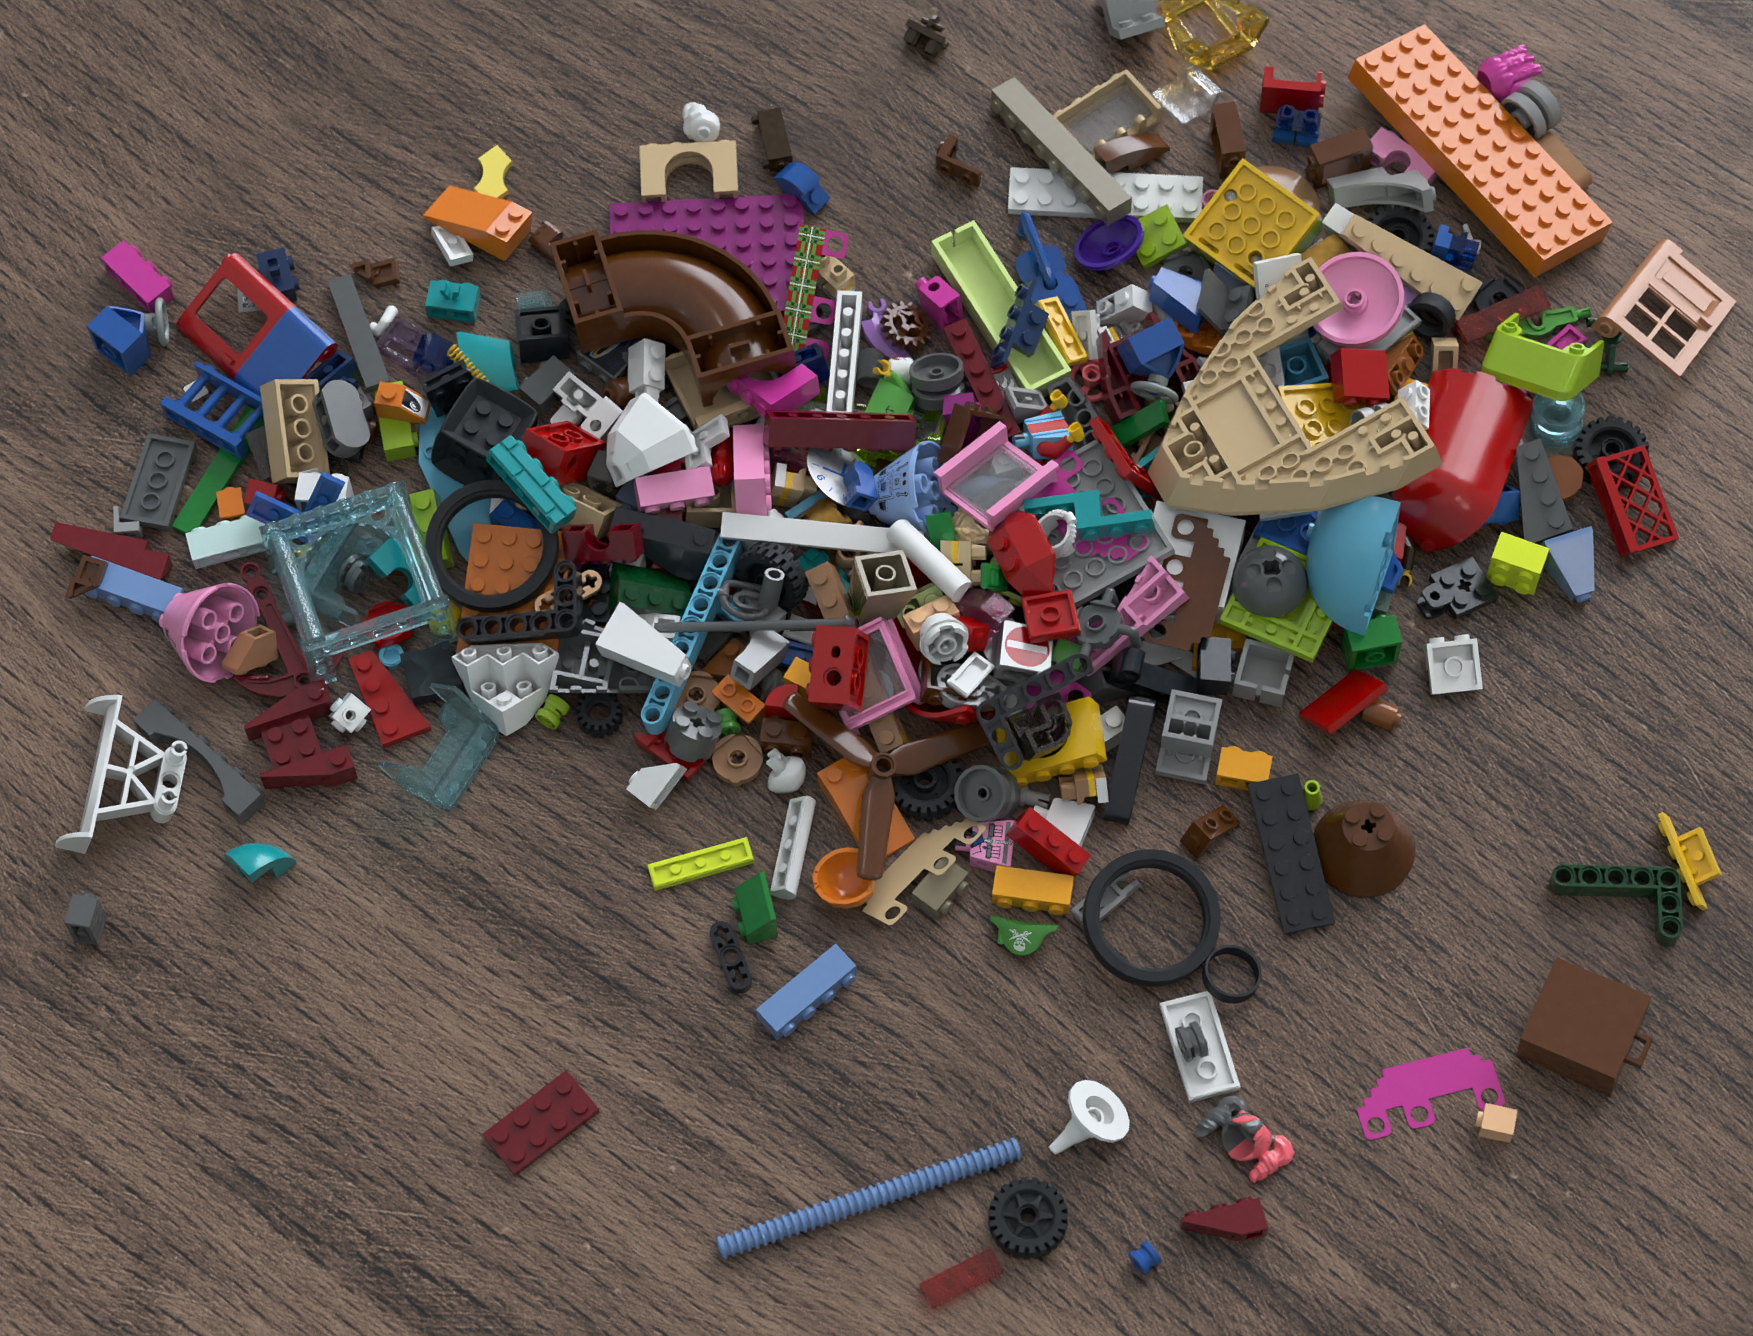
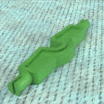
M1573 306L1543 311L1539 317L1541 326H1535L1527 315L1519 318L1518 326L1522 329L1521 337L1537 340L1551 335L1555 330L1565 328L1569 323L1575 326L1579 319L1591 317L1592 313L1590 307L1575 310ZM1496 330L1483 332L1484 341H1492Z

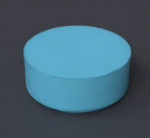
M398 644L381 648L379 660L388 670L398 669L402 666L399 654L404 653V651Z

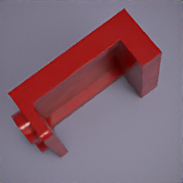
M1264 66L1260 112L1317 117L1318 108H1323L1326 81H1322V72H1317L1315 83L1273 79L1274 67Z

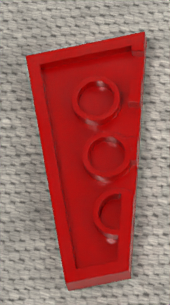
M372 650L348 659L366 706L371 709L369 713L383 748L431 731L429 723Z

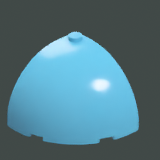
M1376 496L1366 497L1358 501L1318 511L1315 523L1309 524L1306 537L1310 538L1305 565L1307 584L1315 602L1332 621L1351 632L1365 636L1394 552L1401 502Z

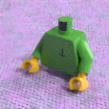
M878 360L883 365V371L878 367H874L873 372L876 375H884V379H879L865 412L912 414L917 421L916 427L920 428L925 415L914 411L915 398L912 391L902 378L893 370H890L891 365L887 360Z

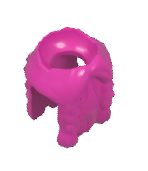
M1519 45L1515 49H1510L1508 52H1504L1497 57L1483 60L1478 69L1476 79L1499 103L1513 92H1516L1531 77L1542 73L1541 66L1533 64L1535 58L1533 55L1527 54L1528 49L1525 48V45Z

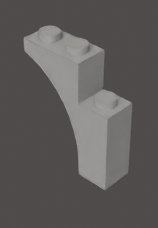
M1383 167L1327 179L1328 197L1332 206L1335 203L1343 208L1370 204H1393L1415 208L1424 213L1434 211L1433 201H1436L1435 189L1430 187L1427 178L1423 177L1418 170L1391 175Z
M744 588L741 590V592H749L759 595V593L755 592L754 590H747ZM748 598L738 599L742 604L758 606V601L756 600L750 601ZM778 606L769 615L756 621L785 620L787 612ZM742 610L743 613H746V614H747V613H748V614H749V613H750V614H752V613H753V614H754V613H758V612H753V611H744V610ZM781 630L749 631L750 643L734 659L730 678L751 690L785 659L790 641L778 634Z

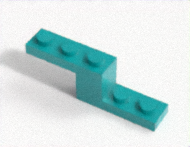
M1099 490L1023 500L1025 513L1034 514L1038 521L1046 513L1048 514L1049 511L1056 509L1075 514L1077 519L1076 529L1080 540L1095 541L1102 537L1118 538L1124 534H1145L1156 530L1152 510L1103 516Z

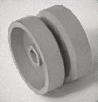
M1535 80L1525 82L1516 92H1513L1501 101V105L1535 141L1542 137L1546 130L1552 129L1561 122L1562 112L1556 98L1543 84Z

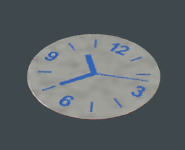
M811 448L807 455V466L813 480L828 497L845 506L844 497L848 493V486L844 482V475L855 462L864 461L854 452H848L842 448H833L832 451Z

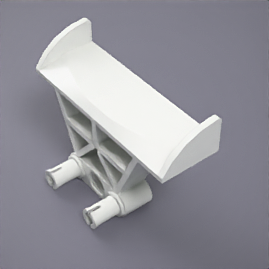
M122 695L96 697L89 700L85 706V711L104 715L80 831L59 837L55 844L57 848L85 854L91 842L96 821L150 812L155 822L166 823L171 820L177 808L187 760V745L183 741L177 740L172 743V747L163 752L119 721L118 715ZM114 734L131 746L127 768L108 764ZM137 750L149 758L134 765ZM159 766L152 797L136 776ZM105 777L123 781L119 805L99 808ZM169 781L174 785V788H166L162 782ZM129 789L139 800L138 802L126 804Z

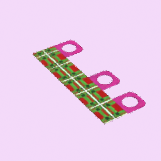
M801 224L783 319L794 349L796 362L824 366L827 363L829 344L826 341L807 338L810 321L830 325L834 322L836 313V302L834 300L814 296L821 255L843 258L846 255L848 236L844 233ZM839 237L842 240L843 248L841 251L835 253L829 250L828 241L830 238ZM821 303H826L831 308V315L826 319H821L816 314V308ZM817 344L823 348L824 355L820 360L810 358L809 349L812 345Z

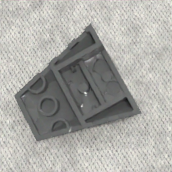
M586 618L583 620V629L578 636L560 639L558 648L559 659L555 670H553L549 693L633 694L650 692L656 679L655 677L601 656L595 644L604 628L595 625V621ZM568 619L564 624V628L572 626L574 619Z

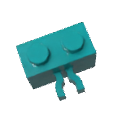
M431 280L425 303L427 317L476 323L481 300L479 286L471 283L458 284L447 280Z

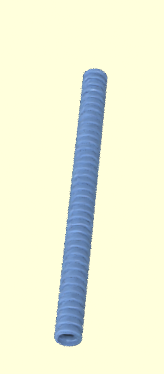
M1012 1137L1009 1142L1003 1140L1000 1145L995 1143L994 1147L988 1145L985 1150L980 1148L979 1152L971 1151L970 1155L965 1153L961 1158L956 1156L955 1160L947 1159L946 1163L941 1161L937 1166L932 1164L931 1168L923 1167V1171L917 1169L914 1174L908 1172V1176L904 1177L902 1174L899 1179L893 1177L890 1182L884 1180V1184L878 1182L875 1187L869 1185L866 1190L861 1188L860 1192L852 1191L851 1195L846 1193L842 1198L837 1196L836 1200L831 1198L828 1199L827 1203L824 1201L820 1202L821 1205L818 1206L813 1204V1208L809 1209L807 1206L804 1211L798 1209L795 1214L789 1212V1216L785 1217L783 1214L780 1219L774 1217L771 1222L765 1220V1224L761 1225L759 1222L756 1227L751 1225L747 1230L742 1228L741 1232L733 1231L732 1235L727 1233L723 1238L718 1236L716 1242L720 1255L726 1260L729 1255L735 1257V1253L739 1252L741 1255L744 1253V1250L750 1252L753 1247L759 1249V1245L767 1246L768 1242L773 1244L777 1239L782 1241L784 1240L783 1237L791 1238L792 1234L797 1236L801 1231L806 1233L809 1228L815 1230V1226L819 1225L821 1228L824 1223L830 1225L833 1220L839 1222V1218L845 1220L848 1215L854 1217L857 1212L862 1214L863 1210L871 1211L872 1207L877 1209L881 1204L886 1206L887 1202L895 1203L896 1199L901 1201L904 1196L910 1198V1194L913 1193L916 1196L919 1194V1191L925 1193L928 1188L934 1190V1186L940 1188L943 1183L948 1185L952 1180L957 1182L958 1178L966 1179L967 1175L972 1177L974 1173L981 1174L982 1170L987 1172L991 1167L996 1169L999 1164L1005 1166V1162L1011 1164L1014 1159L1020 1161L1022 1157L1017 1140Z

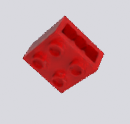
M1340 348L1330 355L1334 403H1341L1344 407L1366 405V407L1370 408L1390 399L1386 351Z

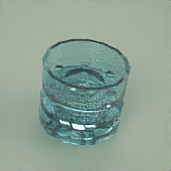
M1578 393L1569 401H1558L1536 394L1533 401L1531 419L1533 437L1535 439L1541 438L1544 446L1553 449L1567 448L1576 443L1578 435L1583 429L1586 405L1583 395Z

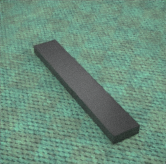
M347 274L327 282L367 393L378 390L380 381L390 383V379L352 276Z

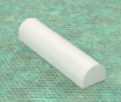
M901 519L896 521L887 531V539L899 550H904L906 557L953 602L961 600L972 582L907 520Z
M808 795L793 798L789 801L770 889L771 895L781 899L790 900L796 898L816 800Z

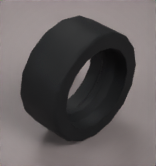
M1425 292L1419 294L1409 306V309L1422 320L1421 324L1413 332L1426 340H1431V337L1446 336L1456 318L1455 309L1445 297L1436 293ZM1424 308L1434 311L1440 316L1443 324L1428 322L1422 317L1419 309Z

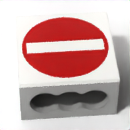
M1004 620L997 637L993 678L1019 683L1050 667L1053 640L1030 644L1026 624ZM1032 681L1028 684L1040 687L1039 684L1035 681Z

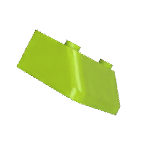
M1514 313L1498 325L1481 368V372L1495 376L1496 381L1554 400L1569 401L1599 377L1605 341L1599 340L1590 348H1586L1581 343H1572L1563 350L1521 337L1522 329L1518 326L1520 314Z

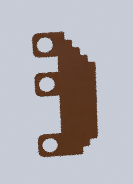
M1178 514L1175 517L1171 531L1172 536L1194 542L1191 558L1173 554L1164 559L1162 567L1167 571L1169 561L1177 559L1182 562L1183 570L1177 575L1170 574L1168 571L1167 573L1174 580L1184 582L1182 589L1190 598L1177 608L1174 622L1161 620L1157 623L1166 628V634L1162 639L1152 638L1150 630L1144 634V640L1148 643L1189 651L1192 643L1199 644L1202 637L1209 638L1211 636L1231 559L1224 556V548L1218 547L1219 539L1213 538L1214 530L1207 527L1208 519L1186 514ZM1182 520H1190L1194 525L1193 531L1188 535L1179 533L1177 529L1178 523Z

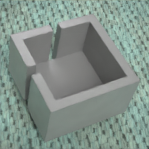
M1246 638L1235 677L1232 696L1252 701L1255 700V697H1259L1260 703L1282 708L1295 655L1264 642Z

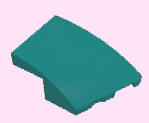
M462 331L457 332L459 352L463 351L460 358L466 355L464 361L469 358L470 360L467 364L473 362L472 366L476 365L471 374L476 369H479V372L473 378L482 372L483 374L479 379L486 376L485 380H489V382L507 392L519 389L513 367L517 365L510 341Z

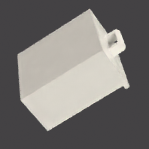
M1157 501L1153 516L1173 546L1176 555L1191 558L1194 546L1193 541L1175 538L1171 533L1175 517L1178 514H1186L1208 519L1207 527L1214 530L1213 538L1219 539L1218 547L1224 548V556L1231 559L1214 623H1219V619L1229 601L1232 589V576L1244 541L1246 520L1213 513L1168 508L1165 502ZM1182 520L1178 523L1177 529L1179 533L1188 535L1193 531L1194 525L1190 520ZM1177 559L1171 560L1167 564V571L1170 574L1177 575L1183 570L1182 562ZM1175 580V582L1181 588H1183L1184 582ZM1177 609L1163 620L1174 622Z

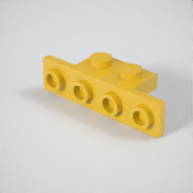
M1662 812L1658 814L1661 821L1658 823V827L1664 837L1667 836L1670 842L1667 848L1673 860L1677 859L1680 868L1677 871L1680 874L1681 881L1683 883L1686 882L1690 890L1687 892L1688 899L1692 906L1706 910L1708 907L1699 885L1722 874L1705 833L1701 827H1698L1678 837L1670 817Z

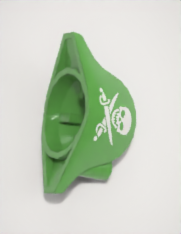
M991 916V921L999 928L997 943L1005 944L1009 951L1017 955L1033 953L1041 946L1049 933L1059 928V925L1028 923Z

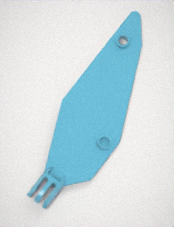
M431 406L426 425L420 424L419 465L430 489L433 488L439 494L442 503L449 495L465 485L441 472L431 462L435 438L447 416L437 417ZM491 498L479 500L466 506L455 515L448 525L456 547L467 563L469 560L473 523L491 525L489 517Z

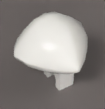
M774 748L767 754L770 759L766 761V764L773 769L768 777L767 787L775 793H792L798 790L804 783L806 775L805 764L801 758L796 756L785 757Z

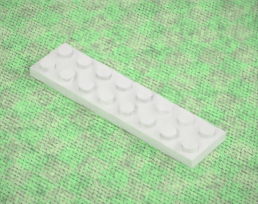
M1010 168L1008 214L1021 215L1022 212H1027L1030 215L1097 218L1093 210L1087 204H1083L1078 195L1072 189H1069L1063 179L1058 174L1053 173L1051 169ZM1118 172L1110 174L1132 197L1131 213L1128 215L1137 220L1166 204L1170 207L1176 222L1192 223L1202 211L1203 177Z

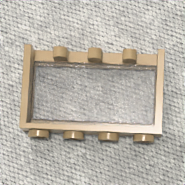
M1125 69L1121 73L1114 74L1104 84L1095 86L1090 93L1082 98L1075 99L1065 109L1056 111L1053 117L1095 159V147L1120 137L1145 133L1161 122L1162 106Z

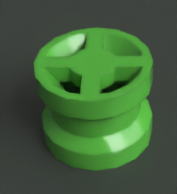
M729 708L716 711L722 717L720 737L738 734L741 731L740 724L736 721L738 716Z

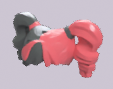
M1235 1095L1225 1097L1218 1103L1216 1108H1212L1207 1112L1205 1119L1197 1124L1198 1130L1195 1131L1196 1138L1204 1139L1218 1127H1222L1221 1141L1223 1148L1231 1158L1238 1161L1258 1159L1259 1162L1254 1165V1169L1249 1173L1252 1183H1255L1257 1180L1262 1181L1268 1175L1276 1172L1278 1167L1287 1165L1294 1155L1291 1142L1284 1136L1271 1134L1259 1118L1248 1113L1243 1099ZM1232 1113H1237V1115L1231 1117ZM1270 1146H1273V1150H1268Z

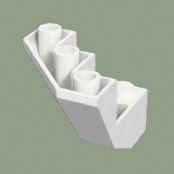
M643 393L629 401L607 436L606 466L615 486L618 487L635 480L636 477H642L664 465L698 451L695 438L690 433L688 427L647 393Z
M544 643L471 645L452 656L453 664L472 703L487 722L505 736L527 725L545 702L553 670H555L559 659V653Z

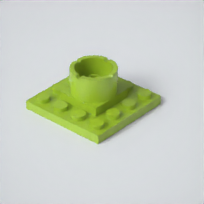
M1263 537L1260 538L1256 548L1262 546L1284 548L1300 560L1306 571V555ZM1308 584L1306 595L1301 604L1286 615L1269 618L1250 613L1239 604L1234 593H1232L1219 619V624L1311 663L1314 662L1333 623L1315 602Z

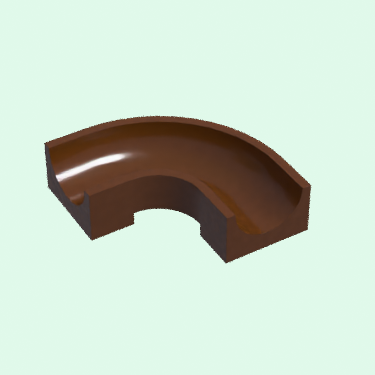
M596 229L550 243L559 281H561L582 354L636 338H655L666 341L684 353L690 365L703 407L713 405L716 393L724 385L738 377L760 371H773L785 375L797 367L794 349L784 319L768 289L750 268L726 250L693 236L658 230L618 232L599 237Z

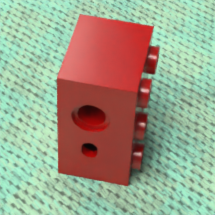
M570 421L528 428L522 439L530 457L538 459L546 475L554 477L559 486L594 478L606 446V442Z
M816 625V632L812 634L813 657L809 660L811 678L810 683L806 686L808 702L823 710L862 712L871 636L855 627Z

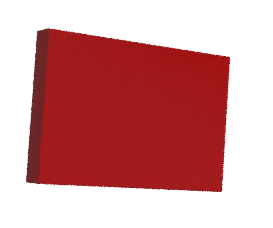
M1355 669L1300 711L1299 716L1301 720L1331 735L1387 692L1388 689L1384 682Z

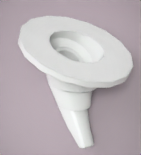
M1089 1080L1077 1082L1069 1091L1068 1096L1072 1118L1065 1126L1064 1131L1049 1146V1149L1056 1155L1076 1143L1095 1137L1101 1141L1111 1143L1123 1139L1129 1131V1117L1126 1108L1109 1088L1100 1083Z

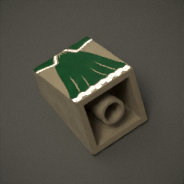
M904 550L855 556L848 596L858 627L879 617L885 620L891 618L894 620L917 592Z

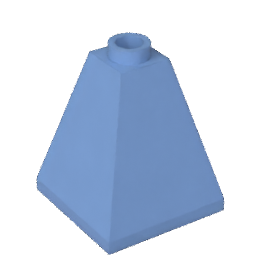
M1592 526L1545 540L1541 546L1550 548L1544 565L1547 572L1571 601L1576 599L1577 603H1581L1591 599V593L1595 590Z

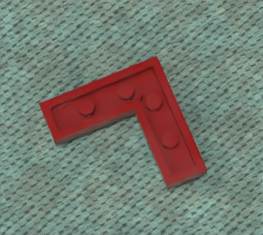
M1097 416L1089 422L1094 430L1092 435L1098 443L1103 444L1106 448L1103 452L1111 462H1115L1117 465L1115 471L1124 481L1126 479L1131 481L1134 487H1139L1145 495L1150 494L1159 499L1161 495L1148 475V471L1130 459L1108 423Z

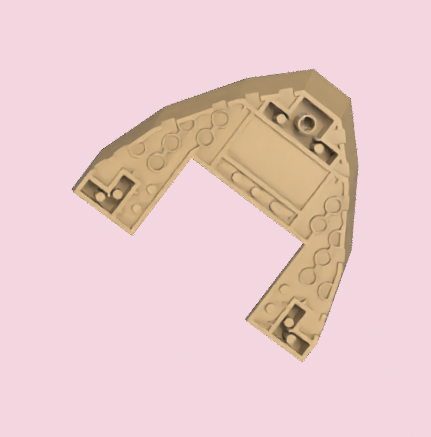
M1312 257L1288 269L1283 274L1284 277L1277 284H1272L1263 297L1258 301L1255 300L1232 322L1222 340L1218 342L1195 379L1186 389L1147 472L1168 508L1230 516L1321 511L1366 497L1398 490L1443 465L1434 443L1403 397L1313 447L1309 443L1256 357L1343 309L1341 301Z

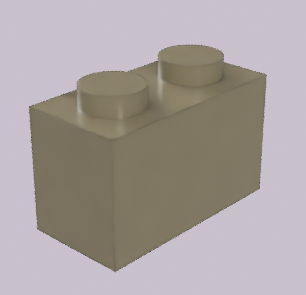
M942 857L934 868L939 870L946 867L949 859ZM955 862L941 875L929 872L912 892V903L937 920L941 914L946 915L953 906L952 901L957 895L962 896L969 887V873Z

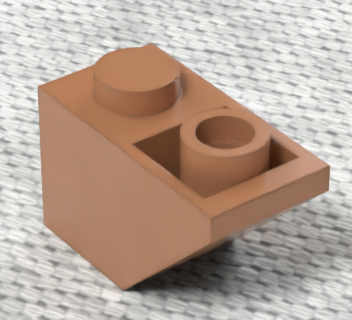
M261 624L240 632L222 661V668L232 672L234 675H244L249 670L267 666L268 663L277 660L276 632Z

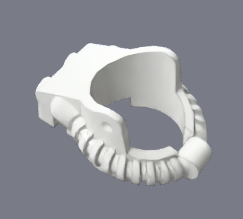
M1061 509L1049 511L1048 514L1046 513L1038 521L1047 538L1050 532L1059 525L1058 519H1063L1068 524L1064 539L1059 544L1051 546L1056 554V559L1067 557L1075 551L1072 544L1075 543L1074 539L1077 530H1075L1077 519L1074 514Z

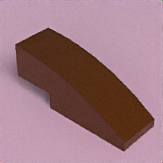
M1142 133L1120 137L1094 148L1095 160L1109 174H1112L1124 167L1130 172L1169 152L1170 147L1157 133Z

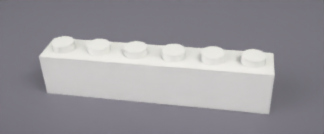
M840 290L837 292L826 410L828 412H853L862 319V292Z

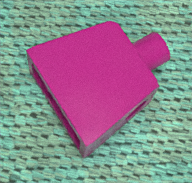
M935 276L930 280L926 277L917 280L915 288L919 292L921 308L943 334L944 326L964 319L960 294L943 279Z

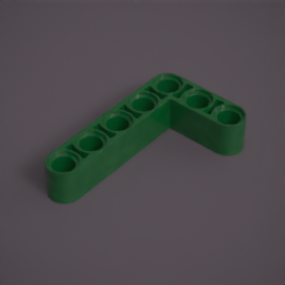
M1561 864L1552 871L1549 888L1556 895L1653 898L1655 937L1657 942L1665 947H1671L1677 943L1682 933L1683 920L1681 878L1678 871L1674 868ZM1556 877H1564L1568 882L1560 883ZM1589 877L1594 881V883L1587 884L1583 881L1582 878ZM1609 878H1616L1620 884H1612ZM1635 879L1644 880L1646 885L1637 884ZM1661 880H1669L1672 883V886L1664 885L1661 882ZM1662 904H1670L1674 910H1666ZM1663 928H1670L1675 934L1668 935L1664 932Z

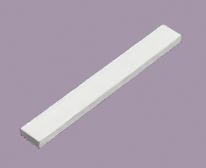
M723 512L721 539L761 541L762 543L769 541L770 543L774 542L783 545L876 554L899 550L886 537L889 528Z

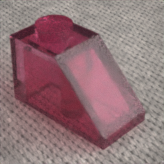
M970 589L959 602L955 603L957 609L965 616H971L990 626L989 636L991 638L998 634L1004 620L1009 621L1015 610V607L997 592Z

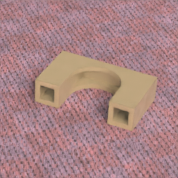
M736 141L673 142L660 145L650 143L640 146L642 203L649 201L666 202L667 178L675 168L685 164L700 165L711 173L714 184V199L726 197L739 198Z

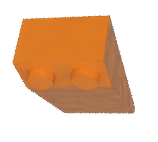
M449 185L424 213L423 219L442 227L456 236L464 238L465 241L506 261L530 233L532 212L512 201Z
M844 757L817 772V782L827 800L859 846L862 794L869 779L866 769L851 763ZM895 803L886 857L915 841V837Z

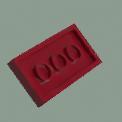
M566 1070L482 1135L513 1175L517 1176L598 1114L599 1108Z

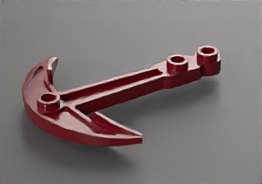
M255 562L244 563L240 569L241 578L247 583V590L254 596L267 627L276 632L277 650L288 673L269 679V675L248 676L234 674L232 678L246 690L256 695L273 699H283L300 687L299 683L304 679L309 683L324 679L326 682L334 675L344 657L347 643L346 625H341L335 638L323 650V656L310 664L307 663L276 607V599L266 579L261 576L259 565ZM249 571L256 573L253 578L246 576ZM259 593H265L266 597L264 599H258L257 595Z

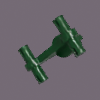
M1587 317L1586 327H1591L1597 318ZM1619 332L1613 338L1602 336L1605 341L1606 360L1601 361L1600 371H1605V374L1628 372V362H1615L1617 345L1621 343L1625 336L1622 332Z

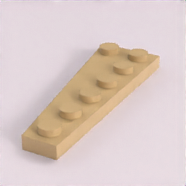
M1356 214L1351 216L1339 235L1360 252L1374 254L1390 263L1400 276L1402 284L1417 295L1431 292L1445 297L1455 309L1456 318L1454 323L1460 319L1482 285L1480 280Z

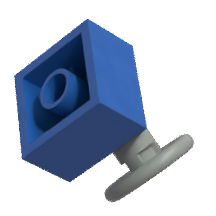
M163 298L156 299L155 313L144 314L127 308L106 306L87 325L95 350L129 376H132L151 357L148 333L157 332L162 346H167L169 343L168 314Z
M1171 317L1127 338L1116 347L1130 374L1148 377L1147 382H1133L1130 386L1131 390L1142 398L1154 402L1160 399L1165 401V404H1174L1179 400L1177 393L1167 388L1168 379L1172 376L1180 361L1185 344Z

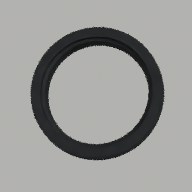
M484 480L468 484L456 490L437 508L427 529L425 542L426 559L434 581L453 601L474 611L499 613L525 605L546 587L558 561L559 536L558 531L551 534L536 518L543 535L542 556L534 573L519 587L502 594L483 595L471 592L460 586L446 571L442 558V542L445 531L459 511L479 500L501 498L520 504L536 518L505 481Z
M1137 850L1114 859L1094 878L1084 901L1083 929L1086 941L1093 955L1111 974L1123 981L1138 986H1166L1192 975L1206 962L1208 956L1214 950L1220 931L1221 912L1219 901L1208 878L1189 860L1164 850ZM1155 868L1176 875L1193 890L1202 909L1203 931L1199 944L1187 958L1175 965L1164 968H1146L1128 962L1112 949L1103 934L1099 912L1105 890L1119 876L1136 869Z

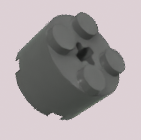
M687 701L683 706L674 711L664 737L665 744L667 742L670 746L669 751L681 760L687 762H696V759L704 758L703 761L708 760L712 756L722 732V717L716 712H711L704 707L698 706L695 702Z

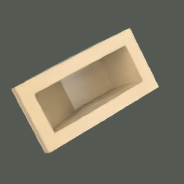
M1431 337L1430 378L1433 371L1458 369L1459 345L1456 338Z

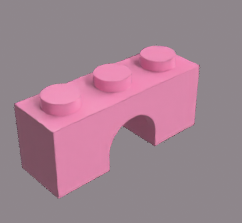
M1381 127L1371 138L1373 152L1370 164L1376 168L1383 167L1385 169L1390 163L1397 162L1406 166L1405 172L1418 170L1423 177L1427 178L1430 186L1438 178L1439 175L1412 146L1398 138L1394 132L1387 131Z

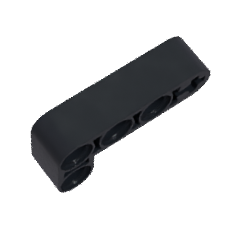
M1126 647L1113 658L1109 684L1114 687L1158 700L1168 705L1172 689L1204 696V693H1196L1197 679L1144 662L1145 652L1139 648Z

